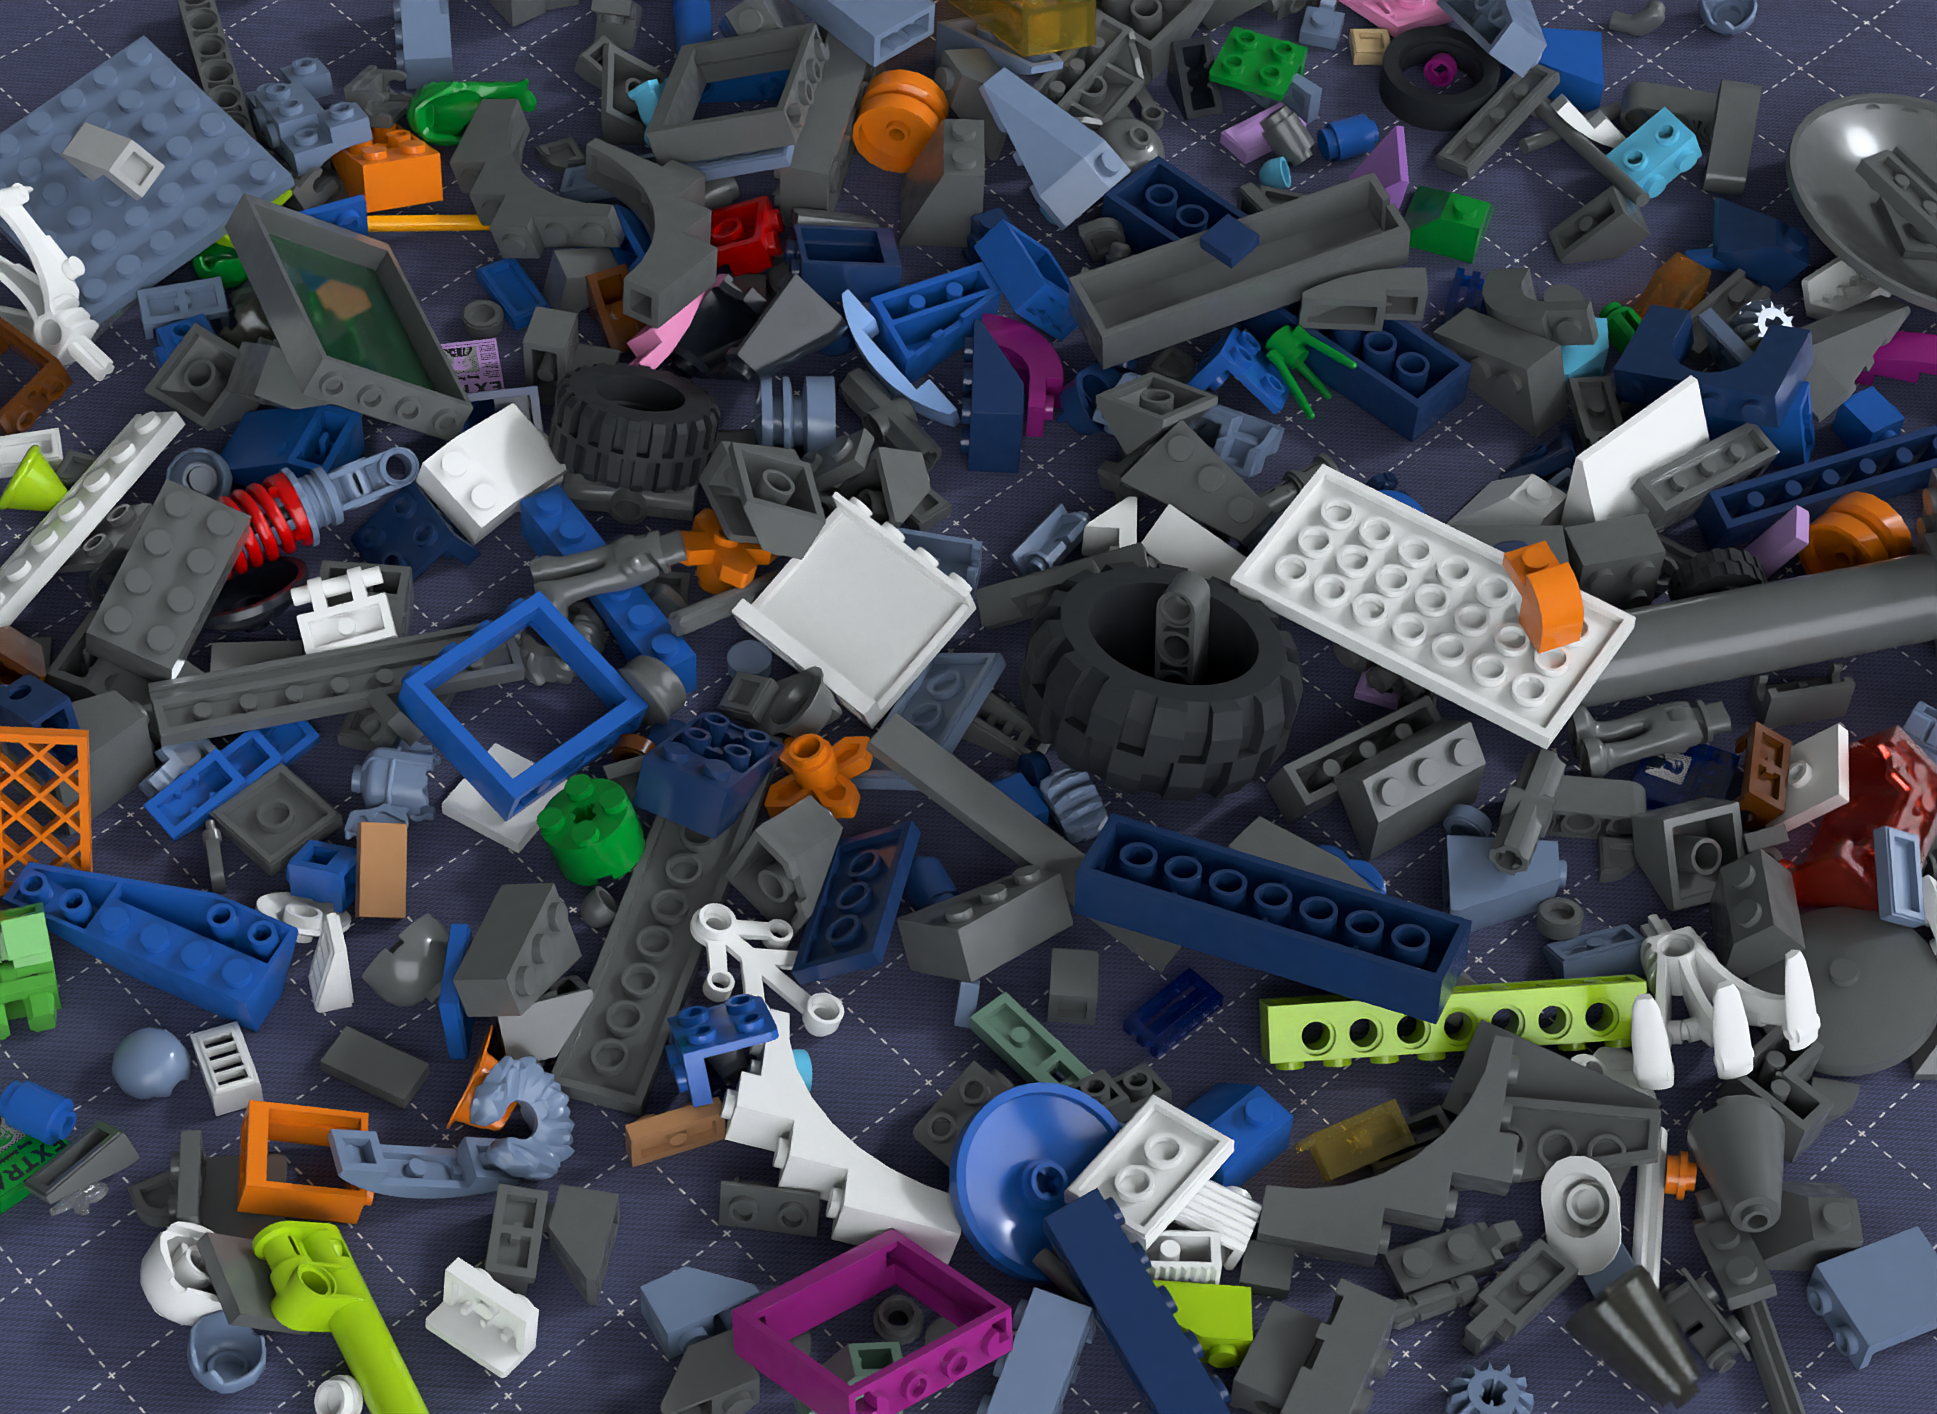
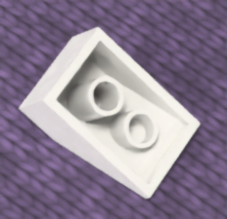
M512 403L458 435L425 460L421 465L415 482L474 546L520 509V501L542 492L568 470L565 464H560L555 459L546 438Z

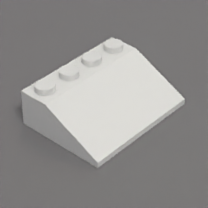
M1690 375L1576 457L1560 523L1563 526V531L1565 527L1642 513L1648 514L1649 509L1631 489L1636 480L1710 442L1699 384L1696 378Z

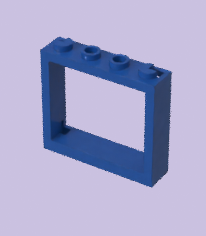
M540 591L526 600L523 598L516 599L505 609L501 617L492 623L490 620L483 621L474 628L469 638L457 645L455 642L448 644L438 653L435 660L424 668L421 665L413 667L401 680L403 685L396 703L403 713L505 822L615 746L620 735L625 733L632 734L639 729L649 707L643 698ZM528 626H531L611 711L518 776L512 778L431 691Z

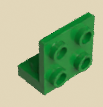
M1234 26L1209 71V80L1282 101L1295 75L1299 74L1304 77L1308 47Z

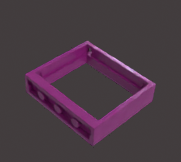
M893 1228L731 1311L735 1353L817 1414H897L1013 1350L1011 1307ZM894 1285L899 1286L959 1327L851 1386L788 1341ZM864 1394V1397H862V1398L858 1399L857 1401H855V1398H857V1397H859L860 1395Z

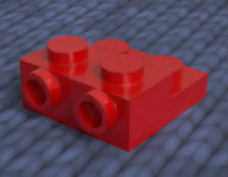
M767 195L712 210L710 245L718 248L717 269L729 264L734 277L747 273L757 274L768 267H772L774 257L782 254L778 234L785 231L784 221L779 209L772 208Z

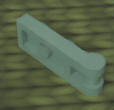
M1006 991L970 1016L969 1028L1028 1084L1044 1082L1069 1086L1092 1074L1083 1063ZM1058 1071L1066 1077L1060 1083L1052 1077Z

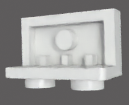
M1838 257L1802 280L1806 316L1818 320L1876 296L1890 297L1893 295L1854 271Z
M458 1257L445 1269L443 1302L426 1318L425 1327L500 1378H505L536 1348L539 1309L534 1307L525 1296L514 1294L494 1281L485 1270L474 1268Z

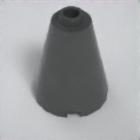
M1746 1094L1725 1096L1716 1100L1717 1107L1710 1109L1706 1113H1703V1108H1701L1693 1115L1687 1125L1686 1141L1688 1149L1732 1224L1737 1229L1745 1232H1762L1772 1227L1781 1215L1786 1132L1784 1120L1780 1112L1778 1114L1773 1110L1771 1103L1764 1098Z

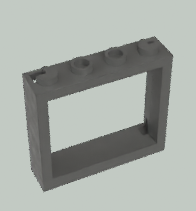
M816 22L682 45L646 131L658 165L664 166L672 159L680 163H687L796 145L802 127L806 124L809 107L814 102L815 90L818 83L822 80L824 65L830 56L828 42L823 43ZM791 69L777 107L692 121L706 83Z

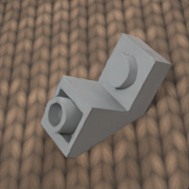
M86 122L80 127L60 154L61 157L93 182L102 175H105L136 201L145 195L165 167L132 139Z

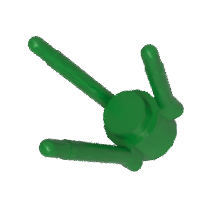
M1286 325L1277 330L1267 341L1265 349L1268 353L1266 357L1276 366L1309 420H1313L1315 414L1287 366L1290 369L1297 368L1312 386L1328 400L1332 397L1331 392L1304 363L1309 355L1306 345L1308 344L1350 369H1355L1357 363L1311 336L1301 325L1297 326L1294 330L1289 325Z

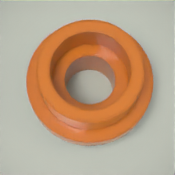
M1679 1151V1155L1667 1154L1664 1194L1675 1195V1200L1683 1201L1685 1191L1694 1192L1697 1163L1688 1161V1151Z

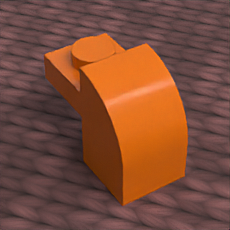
M1545 540L1504 553L1502 565L1522 596L1518 621L1538 654L1580 641L1584 621V608L1580 588L1568 562L1560 564Z

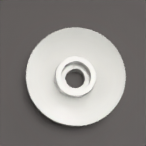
M275 892L261 896L257 900L255 910L297 927L299 933L296 942L309 943L312 942L313 937H320L326 914L334 913V904L328 902L318 903L312 899L292 896L291 892ZM346 910L344 913L336 912V915H339L342 931H347L351 923L350 914Z

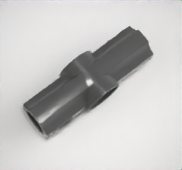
M859 367L847 374L844 381L839 384L838 395L862 420L863 428L874 436L873 445L876 447L886 445L887 448L922 452L927 473L930 472L941 459L942 448L918 424L916 413L910 402L903 396L893 398L869 371H862Z
M567 471L564 481V492L578 509L609 512L614 520L632 525L641 523L646 516L693 521L697 510L698 484L693 487L687 486L684 490L676 492L673 490H666L665 493H653L647 490L633 492L627 488L618 487V489L607 487L605 483L598 481L594 483L584 479L583 475L579 473L573 474Z
M1541 748L1538 752L1528 753L1522 770L1519 773L1516 786L1511 785L1507 792L1499 819L1500 826L1488 860L1496 865L1500 872L1514 876L1517 872L1527 871L1536 851L1539 838H1544L1547 833L1556 804L1555 796L1566 764L1553 751Z

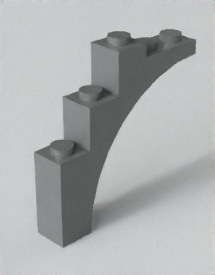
M482 99L449 163L462 193H470V198L481 224L490 225V230L502 258H540L545 247H620L625 234L613 205L584 203L559 197L538 187L522 173L523 148L530 128L519 100Z
M594 138L586 144L585 179L609 191L629 206L644 224L652 241L642 261L624 278L623 314L658 329L716 283L718 248L710 245L712 210L704 207L706 174L673 159L664 166H660L598 138Z
M1494 1035L1483 1075L1469 1103L1449 1128L1415 1157L1383 1174L1346 1185L1307 1189L1266 1185L1256 1241L1293 1247L1296 1254L1373 1268L1377 1253L1386 1255L1388 1250L1391 1225L1382 1224L1383 1221L1440 1232L1445 1217L1453 1219L1455 1215L1459 1189L1450 1188V1186L1507 1196L1512 1181L1521 1182L1525 1162V1153L1517 1152L1519 1136L1499 1132H1508L1512 1116L1513 1103L1504 1100L1507 1084L1516 1085L1520 1065V1056L1512 1055L1514 1038Z

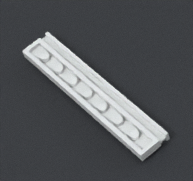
M151 411L144 415L136 414L1 566L0 627L12 624L186 425L176 411L158 413Z

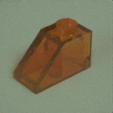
M1677 251L1654 273L1633 310L1641 319L1645 316L1650 305L1691 311L1705 298L1711 270Z

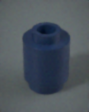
M926 856L913 858L904 893L915 911L960 895L938 858Z

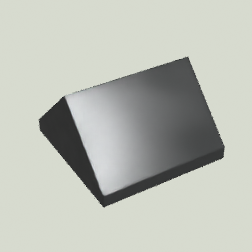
M610 43L603 46L601 100L603 141L612 145H647L644 141L646 126L640 118L635 101L631 100L627 93L648 80L657 79L658 83L661 84L667 78V74Z
M1154 372L1147 373L1096 395V405L1126 455L1158 442L1181 419L1188 426L1218 404V396Z

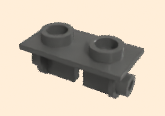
M735 1177L734 1181H721L718 1225L817 1237L819 1213L822 1210L823 1200L820 1199L821 1193L770 1187V1184L743 1181L741 1177Z
M1683 1267L1681 1272L1687 1282L1680 1287L1675 1282L1671 1283L1660 1293L1664 1299L1662 1302L1664 1309L1670 1313L1684 1333L1698 1323L1702 1324L1703 1328L1692 1335L1689 1340L1704 1358L1710 1369L1716 1368L1719 1373L1728 1371L1735 1365L1736 1360L1733 1357L1739 1352L1742 1353L1748 1362L1751 1361L1752 1358L1744 1345L1751 1338L1733 1314L1724 1319L1714 1305L1721 1299L1705 1277L1702 1275L1697 1280H1694L1687 1269Z

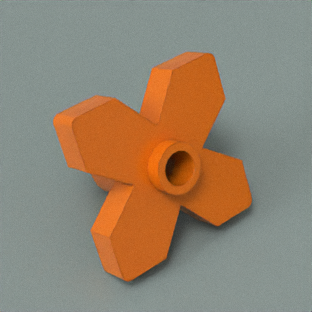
M704 508L694 517L691 531H680L688 560L679 563L686 566L697 565L696 575L699 578V586L712 594H719L733 588V586L744 589L754 580L757 565H770L778 557V555L763 550L760 544L739 543L728 540L714 510Z
M812 733L804 734L798 738H786L783 743L785 745L779 759L784 770L790 775L769 787L764 805L770 818L775 817L809 795L821 806L827 808L835 819L854 818L861 796L856 785L850 779L870 768L873 755L866 750L870 738L867 736L844 737L832 747L821 736Z

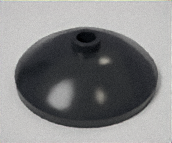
M279 556L278 560L274 562L264 558V564L259 568H254L247 562L248 571L242 575L237 574L232 568V578L225 582L202 629L219 632H238L244 630V632L251 633L267 627L270 623L269 621L280 616L293 604L291 589L307 585L310 574L306 563L299 558Z

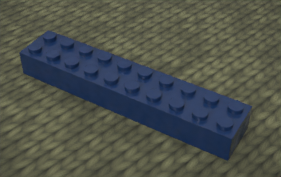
M1159 155L1105 193L1102 218H1114L1122 224L1126 239L1125 244L1130 245L1131 251L1136 254L1208 230L1227 214L1235 219L1248 215ZM1301 300L1238 322V324L1267 343L1270 337L1283 326L1289 325L1293 330L1298 326ZM1384 319L1382 331L1304 328L1311 336L1357 363L1355 369H1350L1307 344L1306 349L1309 351V355L1304 363L1321 381L1410 442L1416 440L1465 400L1472 365L1406 320Z

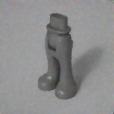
M659 530L648 532L647 535L633 536L628 534L623 538H619L614 543L560 557L542 555L530 559V570L535 581V593L540 591L568 620V607L573 603L586 597L626 590L655 579L659 575V568L662 567L665 574L670 573V565L688 560L680 530L661 535Z
M1697 699L1693 702V708L1686 701L1656 705L1610 721H1594L1586 707L1578 705L1566 722L1572 752L1575 758H1579V767L1583 777L1602 778L1612 769L1634 761L1665 753H1685L1689 747L1711 742L1715 734L1731 731V721L1722 701L1704 704L1701 699Z

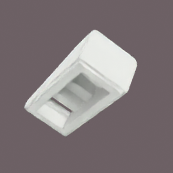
M336 912L326 914L308 976L314 1007L319 1013L352 1007V1003H354L347 949L339 915H336Z
M237 1021L190 1034L216 1116L247 1108L249 1100L264 1101L255 1066ZM232 1038L231 1042L205 1048L206 1045ZM236 1050V1054L212 1061L209 1059V1057ZM237 1063H240L241 1065L238 1067L214 1073V1070L220 1069ZM242 1075L245 1076V1078L237 1081L226 1083L220 1086L218 1084L219 1082L236 1078Z

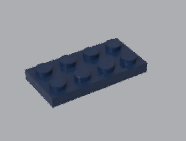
M912 820L838 841L813 913L807 921L791 971L800 985L820 980H829L835 976L858 970H868L882 964L921 832Z

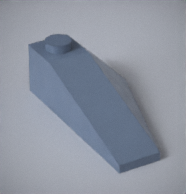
M1003 67L978 88L999 130L1009 135L1016 149V152L1012 155L1017 165L1025 166L1033 182L1029 189L1035 200L1061 231L1131 172L1119 155L1102 137L1007 68Z

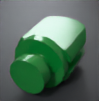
M1615 301L1603 307L1599 318H1607L1608 340L1622 355L1642 319L1631 307H1622L1619 302Z

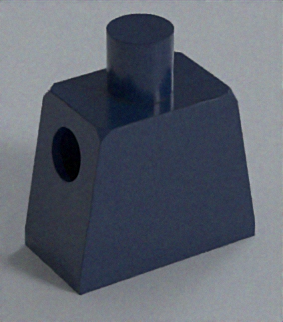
M31 674L22 676L10 685H0V726L80 730L70 698ZM5 742L7 747L21 760L31 754L20 743ZM56 744L48 751L65 767L78 757L77 745ZM39 759L30 766L46 783L56 775Z

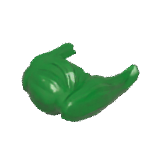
M527 77L517 82H445L442 80L436 83L432 81L429 84L423 83L416 90L415 94H412L411 100L408 102L406 116L412 131L416 132L425 142L442 146L459 145L463 136L457 135L463 131L465 126L469 125L482 99H518L522 110L533 112L536 106V98L528 90L529 80Z

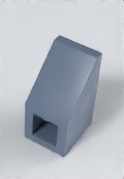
M688 1266L640 1286L641 1313L668 1360L684 1354L687 1346L733 1329L731 1311L759 1297V1291L755 1284Z

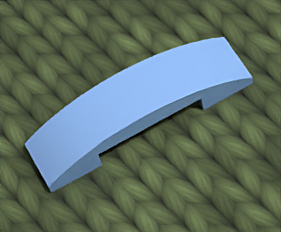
M849 289L842 293L844 312L855 344L863 360L879 382L893 396L905 397L912 405L914 411L924 417L952 427L959 424L961 421L957 409L930 379L916 390L871 340L879 333L875 318Z

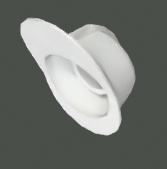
M1569 1156L1557 1161L1546 1172L1541 1185V1203L1547 1244L1579 1269L1578 1275H1591L1600 1272L1614 1260L1621 1245L1620 1196L1610 1173L1599 1162L1586 1156Z

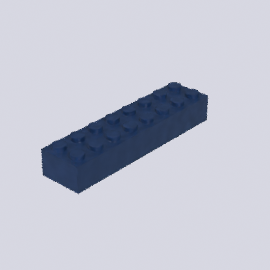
M1114 813L1110 815L1076 871L1074 913L1433 1024H1437L1467 960L1471 920Z

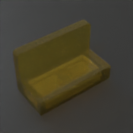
M1394 1098L1317 1131L1294 1144L1298 1154L1310 1149L1325 1183L1408 1148L1415 1144V1141Z

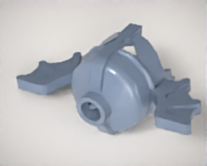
M397 734L394 743L390 747H377V749L372 750L368 754L363 765L354 766L351 791L361 793L366 809L350 812L344 829L345 839L357 836V823L360 822L407 824L408 828V820L415 822L424 819L434 820L436 808L429 806L428 777L426 772L434 771L435 765H440L441 757L437 753H432L431 745H422L416 741L410 747Z

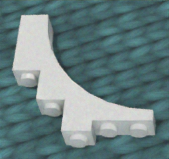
M770 1009V1013L777 1025L779 1037L770 1042L750 1046L749 1054L756 1055L757 1060L751 1059L747 1072H741L736 1090H726L720 1118L728 1119L725 1140L774 1151L772 1166L780 1168L778 1188L821 1193L820 1199L828 1201L826 1217L833 1218L832 1240L858 1246L893 1228L948 1265L961 1235V1227L955 1216L950 1193L926 1186L889 1168L859 1148L830 1121L811 1097L797 1070L789 1040L790 1013Z

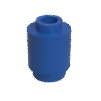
M1363 113L1327 123L1325 128L1317 132V142L1325 160L1335 159L1336 162L1372 152L1375 148V142L1379 141V132L1375 121L1368 119Z
M15 1080L6 1087L0 1097V1117L5 1119L6 1125L47 1145H53L59 1139L64 1140L67 1138L75 1126L76 1113L74 1112L73 1101L32 1081L22 1083Z

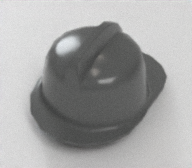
M813 666L801 673L777 681L776 683L780 688L761 722L756 724L745 721L744 728L760 730L768 735L782 732L798 738L804 734L819 733L822 728L839 719L842 710L835 702L831 689L823 682L824 674L822 669Z

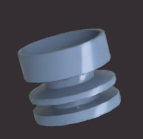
M771 376L760 380V387L754 400L756 445L786 449L802 446L803 454L805 455L812 450L818 451L832 444L836 440L834 376H806L802 395H793L789 376H782V395H772Z

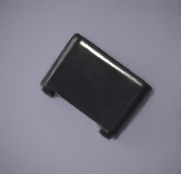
M796 273L784 275L776 286L779 292L772 301L764 299L753 287H748L743 293L732 283L734 279L729 274H718L716 283L704 293L690 326L668 358L673 361L670 365L671 368L680 376L690 380L694 376L700 379L737 380L748 383V381H760L838 341L847 329L848 324L837 311Z

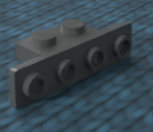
M1139 542L980 588L976 591L981 625L986 631L1034 618L1039 607L1054 590H1057L1067 578L1085 569L1097 574L1100 573L1106 564L1133 561L1138 567H1149L1146 549Z

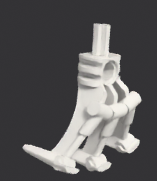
M15 183L8 188L0 189V216L21 241L37 273L36 275L19 263L13 264L0 255V281L19 298L28 310L0 305V317L59 359L62 365L77 361L97 381H102L106 374L112 373L115 366L112 365L113 361L91 341L99 324L95 320H90V314L84 308L79 307L78 297L80 291L74 280L85 273L82 261L75 256L67 258L51 236H46L22 205L29 200V193L34 190L32 187Z
M1657 914L1648 916V924L1640 926L1641 933L1645 938L1640 949L1641 964L1647 978L1648 987L1655 997L1654 1000L1650 994H1639L1632 1005L1631 1043L1634 1063L1633 1071L1640 1088L1662 1090L1674 1085V1063L1672 1062L1670 1048L1672 1044H1683V1040H1688L1689 1043L1702 1040L1708 1046L1714 1048L1715 1056H1713V1061L1717 1068L1718 1077L1727 1080L1747 1075L1753 1070V1057L1755 1055L1751 1045L1748 1025L1763 1027L1766 1024L1782 1026L1783 1034L1789 1040L1790 1050L1792 1051L1801 1050L1817 1039L1821 1022L1816 1012L1813 987L1806 960L1800 950H1791L1785 954V995H1777L1757 989L1733 975L1718 962L1714 953L1707 948L1702 938L1696 934L1692 927L1687 926L1672 930L1667 920H1660ZM1672 995H1683L1691 1018L1684 1019L1683 1021L1671 1020Z

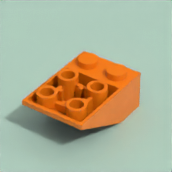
M397 123L390 129L371 128L373 140L348 147L330 157L349 197L364 196L367 213L443 201L440 153Z

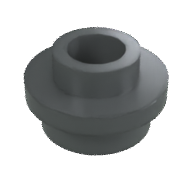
M890 1296L881 1302L874 1311L873 1328L877 1336L884 1342H899L900 1345H905L914 1341L922 1332L923 1313L920 1307L907 1296ZM895 1319L903 1320L906 1323V1325L895 1326L890 1324V1322Z

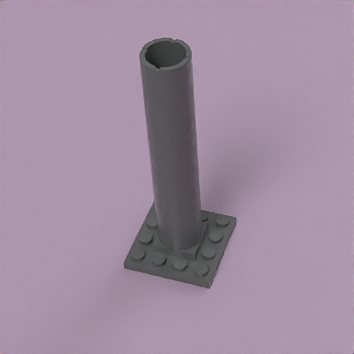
M1937 468L1931 469L1928 488L1923 490L1924 506L1921 517L1917 519L1916 527L1918 534L1915 546L1911 547L1910 555L1622 610L1636 617L1634 629L1579 705L1587 708L1932 640L1935 642L1937 658Z

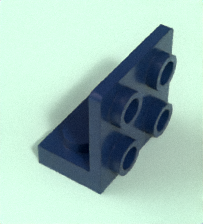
M415 481L399 490L350 538L352 544L366 563L410 566L412 568L413 581L441 554L448 560L455 556L468 566L481 555L475 545L471 544Z

